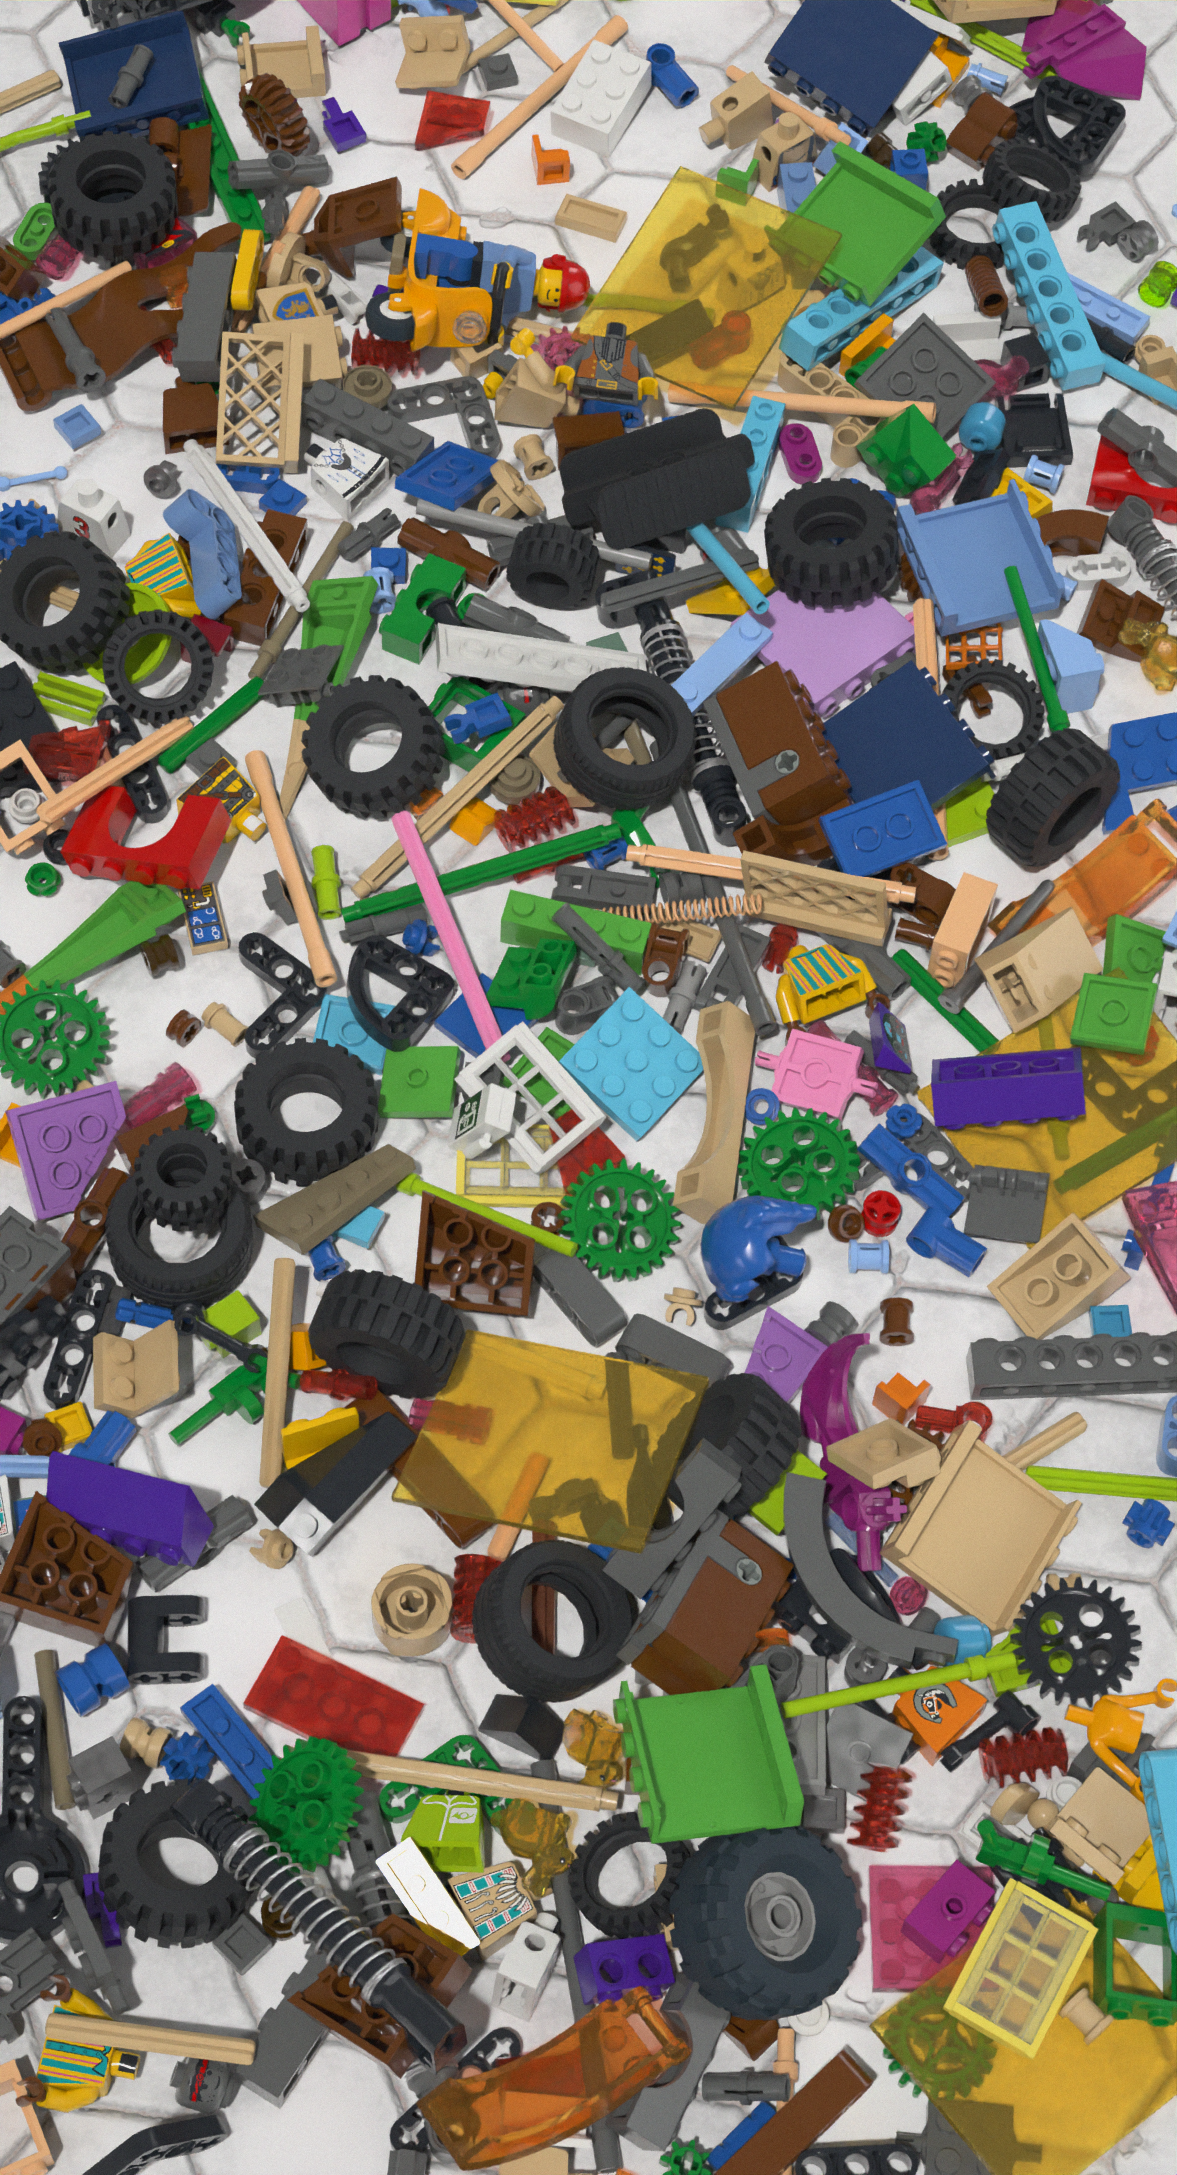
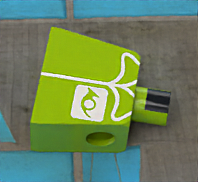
M447 1789L446 1795H426L422 1797L402 1835L401 1843L407 1838L412 1837L435 1872L484 1873L485 1829L480 1799L477 1796H470V1792Z

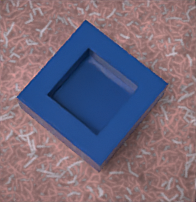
M279 479L258 500L259 509L265 513L267 509L295 516L307 504V495Z
M371 547V569L375 567L388 568L394 575V582L392 584H406V548Z

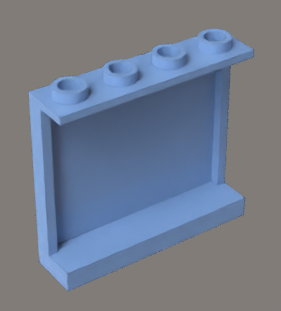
M1015 479L1009 480L1007 493L918 515H915L911 504L897 508L898 538L924 598L931 599L934 603L935 624L941 637L1018 618L1004 574V569L1009 566H1017L1032 614L1059 608L1061 595L1065 592L1063 576L1060 572L1056 573L1053 566L1052 552L1048 545L1044 546L1040 537L1039 523L1036 518L1031 517L1028 510L1027 496L1024 491L1020 492Z

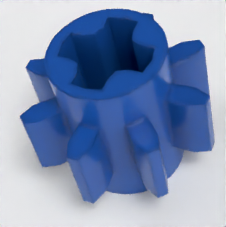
M1145 1499L1142 1505L1134 1501L1122 1524L1129 1527L1126 1532L1128 1538L1136 1545L1144 1548H1152L1155 1542L1163 1546L1175 1523L1168 1520L1170 1517L1169 1509L1154 1499Z
M184 1732L178 1741L171 1737L163 1748L166 1754L160 1761V1765L165 1766L169 1780L188 1779V1785L190 1786L195 1777L197 1779L205 1778L209 1773L210 1768L208 1764L214 1757V1753L208 1752L204 1738L190 1736L188 1732Z

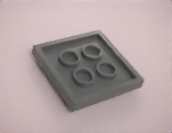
M923 312L856 380L854 386L869 399L899 402L908 400L936 403L935 421L930 424L943 438L962 419L968 408L972 404L978 403L996 382Z

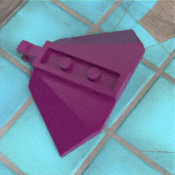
M1058 0L1054 15L1035 16L1028 19L1021 51L1031 52L1026 57V62L1030 65L1023 68V73L1032 80L1040 75L1045 67L1050 64L1059 77L1098 94L1140 101L1147 47L1125 29L1126 21L1107 5L1098 6L1092 0Z

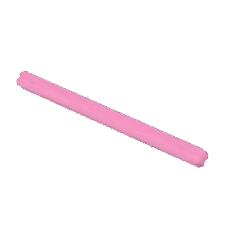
M401 811L392 816L393 826L487 1050L502 1037V1034L410 812ZM509 1051L500 1058L504 1063L510 1060Z

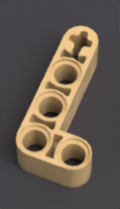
M784 352L781 353L777 382L785 392L869 399L822 363L807 371ZM814 412L835 428L830 457L835 465L843 468L853 467L863 459L856 445L879 422L885 419L883 417Z

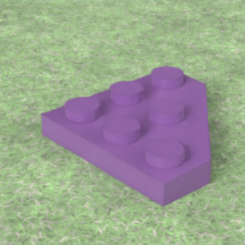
M116 1081L5 1111L35 1221L74 1211L81 1200L83 1191L91 1177L96 1173L108 1151V1146L126 1119Z

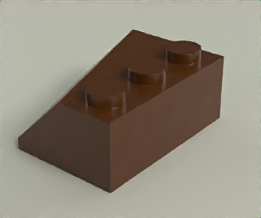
M423 1190L414 1283L422 1286L423 1290L428 1293L433 1292L441 1298V1302L449 1304L455 1309L528 1316L532 1297L535 1239Z
M35 1491L0 1574V1611L14 1615L15 1621L94 1647L102 1643H106L110 1647L123 1615L134 1562L99 1536L91 1534L76 1523L72 1516L65 1511H60L49 1503L46 1497Z
M394 1913L372 1929V1938H381L384 1942V1949H393L395 1958H402L411 1968V1976L442 2005L448 2008L472 1972L471 1967L458 1953ZM336 1964L333 1967L327 1966L317 1975L319 1978L303 1992L298 1990L287 1999L289 2003L332 2035L400 2079L415 2059L407 2047L403 2027L383 2008L375 2009L362 1999V1989L359 1986L351 1988L349 1986L350 1978L347 1975L339 1977L337 1975L339 1967Z

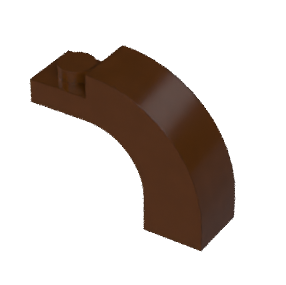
M1067 509L1047 513L1036 519L1040 526L1042 542L1044 546H1049L1052 557H1076L1099 554L1109 516L1088 510Z
M846 798L819 815L794 825H777L764 815H761L733 832V836L741 854L744 850L816 866L826 858H834L818 822L819 818L853 805V803Z

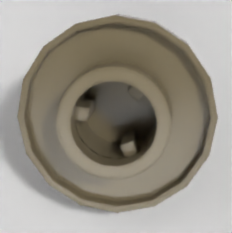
M362 365L347 372L343 379V391L381 409L387 404L392 394V381L389 374L382 368L374 365Z
M519 754L488 785L491 793L504 803L516 805L526 803L534 798L539 791L541 773L532 759Z

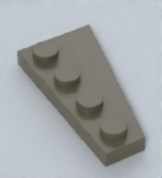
M387 1144L349 1164L344 1169L330 1174L253 1215L256 1227L299 1254L304 1255L416 1169L413 1158Z

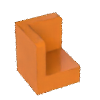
M539 134L532 135L531 157L537 185L569 182L570 157L568 150L561 148L542 150Z
M897 1372L887 1384L881 1381L876 1386L872 1405L888 1418H892L895 1421L898 1419L904 1426L926 1403L931 1384L923 1380L916 1387Z

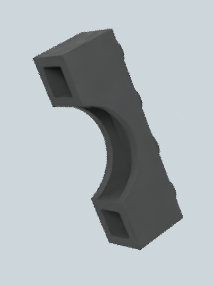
M703 1438L679 1467L675 1482L684 1499V1512L681 1517L672 1525L660 1530L647 1531L630 1527L607 1555L602 1571L639 1599L649 1589L653 1592L657 1591L669 1574L665 1569L674 1559L679 1563L692 1547L693 1543L689 1540L695 1532L699 1530L704 1533L717 1516V1513L713 1510L722 1500L728 1503L736 1495L742 1485L738 1481L742 1467Z
M676 1973L675 1983L669 1988L659 2009L667 2023L671 2037L670 2056L664 2071L656 2080L646 2086H623L605 2123L607 2127L646 2151H665L667 2146L675 2139L678 2132L677 2124L682 2113L692 2102L696 2092L695 2085L702 2070L712 2060L713 2047L716 2040L731 2018L730 2012L725 2011L723 2007L717 2008L699 1994L698 1989L700 1985L697 1982L688 1980L684 1973Z

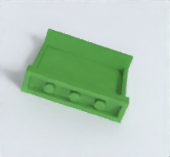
M839 141L831 150L836 164L778 232L767 226L764 232L770 242L768 246L778 257L784 258L786 256L790 258L803 272L808 273L810 270L826 286L832 287L835 285L851 301L857 302L859 300L870 307L946 218V215L938 197Z

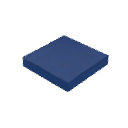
M482 973L478 979L486 996L493 980ZM462 993L434 1021V1027L473 1057L477 1058L486 1049ZM490 1006L502 1036L522 1021L529 1029L538 1021V1019L526 1020L524 1009Z

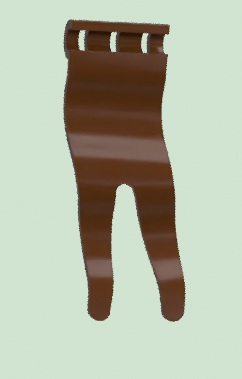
M229 222L210 229L202 234L182 254L163 265L131 270L117 276L102 287L86 305L76 312L67 315L83 345L90 348L95 354L96 365L104 370L106 376L104 383L119 375L149 346L161 340L178 338L177 324L179 320L183 319V308L143 311L140 309V304L148 300L170 295L188 283L187 270L189 266H193L195 252H218L227 245L239 240L242 236L239 224ZM260 271L256 290L267 287V275L264 272ZM40 319L11 334L9 337L0 340V370L18 407L24 411H36L46 406L52 398V391L79 389L75 381V374L66 367V354L45 319Z

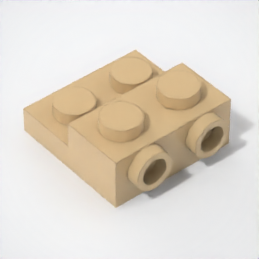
M892 1418L826 1447L828 1461L874 1490L886 1487L894 1480L907 1488L923 1484L925 1480L940 1474L939 1463L941 1462V1455L937 1446Z

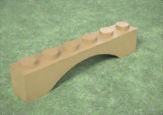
M730 1001L700 1009L696 1044L702 1060L706 1081V1120L702 1138L696 1152L689 1162L677 1172L673 1206L701 1224L707 1223L719 1208L733 1201L755 1030L750 1016Z

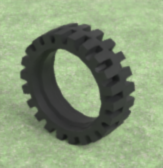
M1009 139L1007 142L1004 140L998 144L986 164L982 177L985 182V188L991 190L990 195L993 198H1000L998 203L1002 206L1009 205L1012 207L1036 201L1046 223H1051L1052 220L1055 223L1060 222L1061 219L1064 220L1079 196L1082 185L1080 184V177L1076 176V170L1069 168L1070 164L1065 160L1060 161V157L1055 152L1050 154L1048 153V148L1043 146L1040 149L1037 143L1030 142L1027 145L1025 140L1020 139L1018 142L1014 139ZM1013 171L1025 173L1038 179L1051 191L1042 190L1026 183L1015 175Z
M970 179L969 185H966L964 180L957 181L956 187L950 184L946 187L945 192L941 190L937 195L946 218L955 211L966 208H981L998 216L999 209L1010 206L999 204L1000 198H993L990 195L991 190L985 188V182L983 181L982 185H978L977 179ZM946 218L928 238L930 239L932 249H936V254L939 258L946 256L945 262L949 265L956 261L958 269L964 270L967 262L978 255L988 257L996 269L1003 267L1004 252L1000 243L997 244L995 241L972 243L961 239L948 229Z
M982 659L978 664L974 661L967 664L964 669L958 670L945 686L943 692L956 708L951 714L957 722L960 721L957 712L959 697L965 689L973 684L987 682L1002 686L1011 692L1021 705L1023 722L1020 732L1006 743L991 744L982 742L975 737L971 738V741L976 748L983 744L994 760L1023 754L1034 743L1043 725L1044 719L1042 717L1045 709L1041 705L1043 700L1041 692H1035L1037 684L1034 680L1030 682L1026 680L1028 674L1023 669L1020 673L1015 671L1016 665L1009 662L1007 666H1003V660L995 659L992 663H989V659Z
M627 1812L626 1820L620 1814L611 1816V1826L604 1820L598 1823L596 1826L600 1833L595 1835L589 1831L584 1836L588 1845L578 1844L574 1851L579 1859H571L573 1863L570 1861L571 1865L569 1868L573 1872V1874L568 1875V1884L572 1888L569 1890L571 1897L585 1918L609 1937L614 1935L618 1939H626L629 1935L631 1937L644 1936L645 1930L650 1935H655L660 1932L658 1923L662 1922L668 1927L674 1922L669 1916L670 1898L675 1890H679L680 1885L676 1883V1878L686 1859L690 1858V1852L682 1840L655 1843L665 1851L667 1859L665 1877L657 1891L640 1905L627 1910H611L600 1903L596 1892L598 1875L606 1861L623 1847L636 1842H651L647 1827L641 1828L636 1812Z

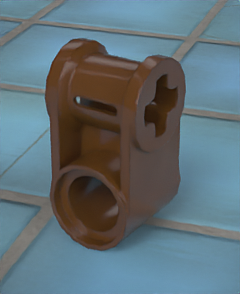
M904 863L894 867L890 874V881L902 882V885L916 887L914 903L902 901L899 904L888 903L917 918L925 925L931 926L934 923L938 927L943 921L956 889L948 882L928 874L914 864ZM909 873L912 875L910 881L907 880Z
M658 923L652 924L642 966L644 983L651 995L666 997L670 989L676 986L682 962L686 957L689 945V929H683L680 932L660 928ZM657 971H665L669 974L663 981L651 979V976Z

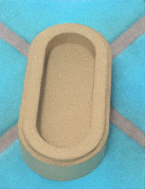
M1028 1783L1011 1784L996 1799L990 1810V1815L1001 1825H1016L1027 1815L1029 1806L1038 1799L1039 1792Z

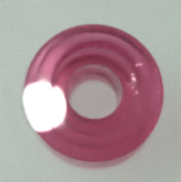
M905 1576L894 1583L890 1591V1598L898 1613L909 1616L924 1606L928 1589L912 1577Z

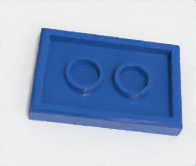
M447 441L396 477L394 489L455 511L495 481L490 472V467L498 459Z
M919 779L821 816L818 820L840 872L845 874L871 877L947 846V842Z

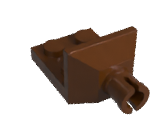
M392 177L329 195L314 218V230L299 234L304 236L306 241L305 255L310 257L321 256L325 264L346 278L354 277L355 245L401 232L402 185L398 177Z

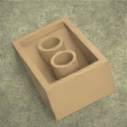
M1071 1213L986 1287L1026 1336L1042 1340L1089 1311L1090 1306H1097L1127 1282L1131 1276L1090 1227L1075 1213Z

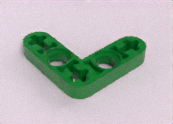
M458 1735L450 1739L421 1760L470 1768L463 1759L455 1761L456 1749L460 1748L463 1752L470 1749V1761L476 1769L501 1772L478 1741L468 1735ZM391 1781L381 1790L379 1808L382 1816L389 1822L403 1823L409 1820L421 1798L417 1800L415 1794L412 1793L404 1800L405 1809L400 1811L396 1806L391 1809L388 1808L390 1806V1796L395 1795L396 1798L400 1799L409 1793L407 1783ZM412 1784L415 1793L421 1798L426 1795H444L447 1789L436 1787L428 1789L422 1785ZM470 1793V1796H477L480 1799L482 1814L502 1837L517 1839L528 1831L530 1810L523 1800L506 1798L504 1806L512 1815L517 1812L520 1813L519 1825L515 1827L511 1822L506 1825L503 1824L505 1814L498 1804L504 1797H485L480 1794Z

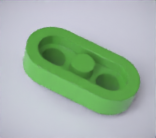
M38 203L32 206L13 236L14 246L31 261L45 255L58 233V228L54 225L50 203Z

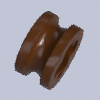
M183 1009L170 1021L166 1029V1036L171 1040L176 1038V1043L181 1047H185L197 1035L201 1026V1020L197 1017L190 1018V1013Z
M553 1202L540 1203L532 1211L531 1225L560 1236L559 1230L565 1225V1221L558 1219L557 1216L563 1209ZM547 1215L553 1216L555 1225L553 1226L552 1223H549V1227L542 1226L541 1217L543 1216L546 1220Z

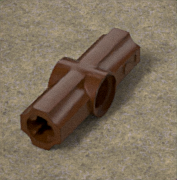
M413 517L411 519L408 518L404 522L397 537V544L423 558H426L428 553L466 568V581L483 590L492 587L500 572V562L471 548L468 540L456 531L448 530L446 533H443Z
M104 1167L87 1198L75 1207L74 1220L61 1240L63 1244L70 1248L75 1277L80 1278L98 1246L107 1240L105 1222L108 1207L111 1205L110 1202L115 1197L116 1191L129 1178L124 1171L117 1168ZM90 1219L100 1220L96 1225H85V1222Z

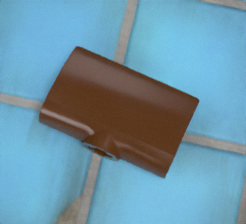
M160 117L153 119L149 124L150 146L152 144L157 145L172 163L178 200L177 217L205 212L209 207L212 125L208 124L195 129L179 131L176 121Z

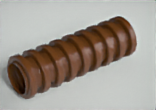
M983 255L971 258L965 266V274L981 312L989 317L1002 314L1008 306V297L992 261Z

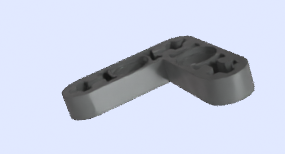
M463 376L398 389L392 392L387 401L388 414L406 423L457 413L467 447L495 459L499 455V435L483 386L474 377ZM463 391H469L471 396H466V393ZM450 393H453L454 400H450ZM438 395L444 401L433 405L428 403L426 399L429 396ZM416 400H420V406H417ZM398 404H404L406 408L401 409L400 405ZM471 415H481L485 420L480 424H472L467 418ZM484 435L485 444L489 448H483L482 444H479V436Z
M920 1114L922 1126L919 1136L914 1134L912 1137L904 1139L903 1144L912 1152L921 1153L926 1157L933 1150L944 1152L948 1157V1161L942 1165L933 1164L930 1161L932 1169L965 1197L961 1203L969 1202L972 1184L970 1183L972 1165L924 1115ZM901 1118V1119H900L902 1122H906V1121H907L906 1118ZM858 1151L856 1154L860 1156L861 1166L856 1168L861 1169L866 1165L867 1158ZM869 1161L870 1163L864 1168L863 1177L860 1176L859 1180H852L855 1191H862L886 1174ZM953 1166H955L954 1174L950 1171ZM958 1179L961 1182L968 1180V1189L963 1185L957 1188L955 1186L956 1180Z

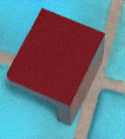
M197 614L193 615L191 622L201 630L206 638L212 656L219 657L223 650L228 652L233 650V627ZM180 642L182 661L191 664L190 654Z

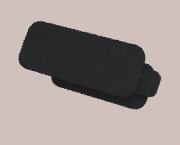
M702 408L572 451L563 457L559 466L564 490L562 504L565 517L574 526L597 519L601 524L605 542L610 547L619 550L735 512L747 504L751 494L746 468L751 467L754 463L751 441L745 434H737L726 438L722 431L719 416L711 409Z

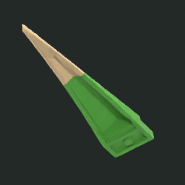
M373 576L313 580L307 599L310 602V606L303 612L301 649L315 648L323 644L328 646L344 645V649L326 678L328 683H333L334 687L340 683L343 686L372 618L369 610L378 587V583ZM312 700L309 703L301 702L300 704H295L289 753L279 799L285 821L308 768L302 758L301 751L306 747L301 742L302 732L310 728L306 723L310 712L316 713L319 709L316 704L317 702H312Z

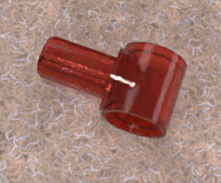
M976 1401L965 1403L962 1406L956 1405L955 1411L920 1405L917 1408L915 1417L917 1428L923 1429V1426L929 1423L931 1426L930 1430L951 1433L955 1427L968 1420L977 1422L982 1428L977 1438L984 1443L987 1440L992 1424L990 1409L983 1403Z

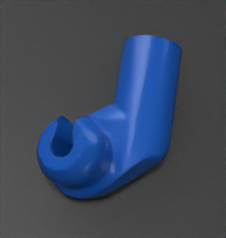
M40 288L39 290L42 294L38 295V293H35L34 300L27 297L20 299L18 310L20 313H23L56 295L51 293L48 288Z

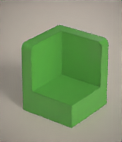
M753 158L746 173L727 167V169L720 168L717 173L715 198L746 208L757 187L760 160Z

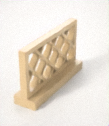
M222 331L215 464L284 468L283 473L297 474L305 333L291 332V336ZM229 342L243 343L251 352L237 362L228 352ZM268 345L283 346V356L273 364L261 353ZM256 356L267 369L253 379L243 366ZM228 361H229V363H230L233 367H231V368L227 371V364H228ZM281 365H282V375H281V374L278 372V370H277V368L280 367ZM238 371L249 384L235 394L227 385V379ZM272 373L281 383V388L270 397L259 383ZM254 388L265 402L252 412L241 398ZM226 393L231 397L228 402H226ZM279 397L280 406L275 402ZM235 403L248 415L236 426L225 417V411ZM268 406H271L280 418L278 422L268 429L257 416ZM250 421H253L264 432L252 443L239 432ZM224 425L230 430V431L227 432L225 435H224ZM278 429H279V438H277V437L273 434V433H274L275 431H277ZM232 436H235L246 447L238 455L223 454V444ZM269 438L278 447V458L263 457L255 448Z
M743 850L740 861L749 911L751 910L750 894L752 893L755 897L756 910H758L757 894L760 893L762 896V908L759 914L753 912L749 915L746 912L745 915L883 946L892 919V909L887 907L885 882ZM774 879H778V880H780L781 882H783L784 884L781 885L779 882H777V881L774 880ZM809 887H814V888L817 889L819 892H816V891L812 890V889L809 888ZM865 892L873 893L874 895L869 896ZM845 895H849L855 900H851L847 898Z

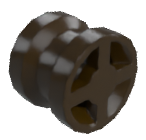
M168 933L161 935L158 941L152 943L144 941L139 944L145 966L151 977L159 975L163 969L169 968L174 970L180 967L176 949Z
M272 1897L263 1901L261 1918L266 1934L278 1941H286L295 1937L298 1933L293 1934L291 1928L296 1918L286 1922L287 1924L279 1922L275 1924L276 1921H280V1915L284 1907L278 1911L270 1912L268 1907ZM275 1900L272 1908H276L280 1903ZM288 1911L285 1913L284 1919L291 1916ZM299 1921L295 1926V1930L299 1929Z

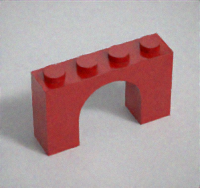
M1101 435L1086 505L1102 510L1116 511L1127 496L1133 495L1143 499L1150 505L1154 512L1153 519L1162 520L1167 523H1177V487L1162 488L1144 481L1129 464V454Z
M108 786L84 802L60 851L72 873L81 877L96 876L113 881L128 880L145 885L160 884L177 889H200L231 824V819L220 798L188 795L173 827L163 838L144 847L121 846L122 840L137 810L125 787Z

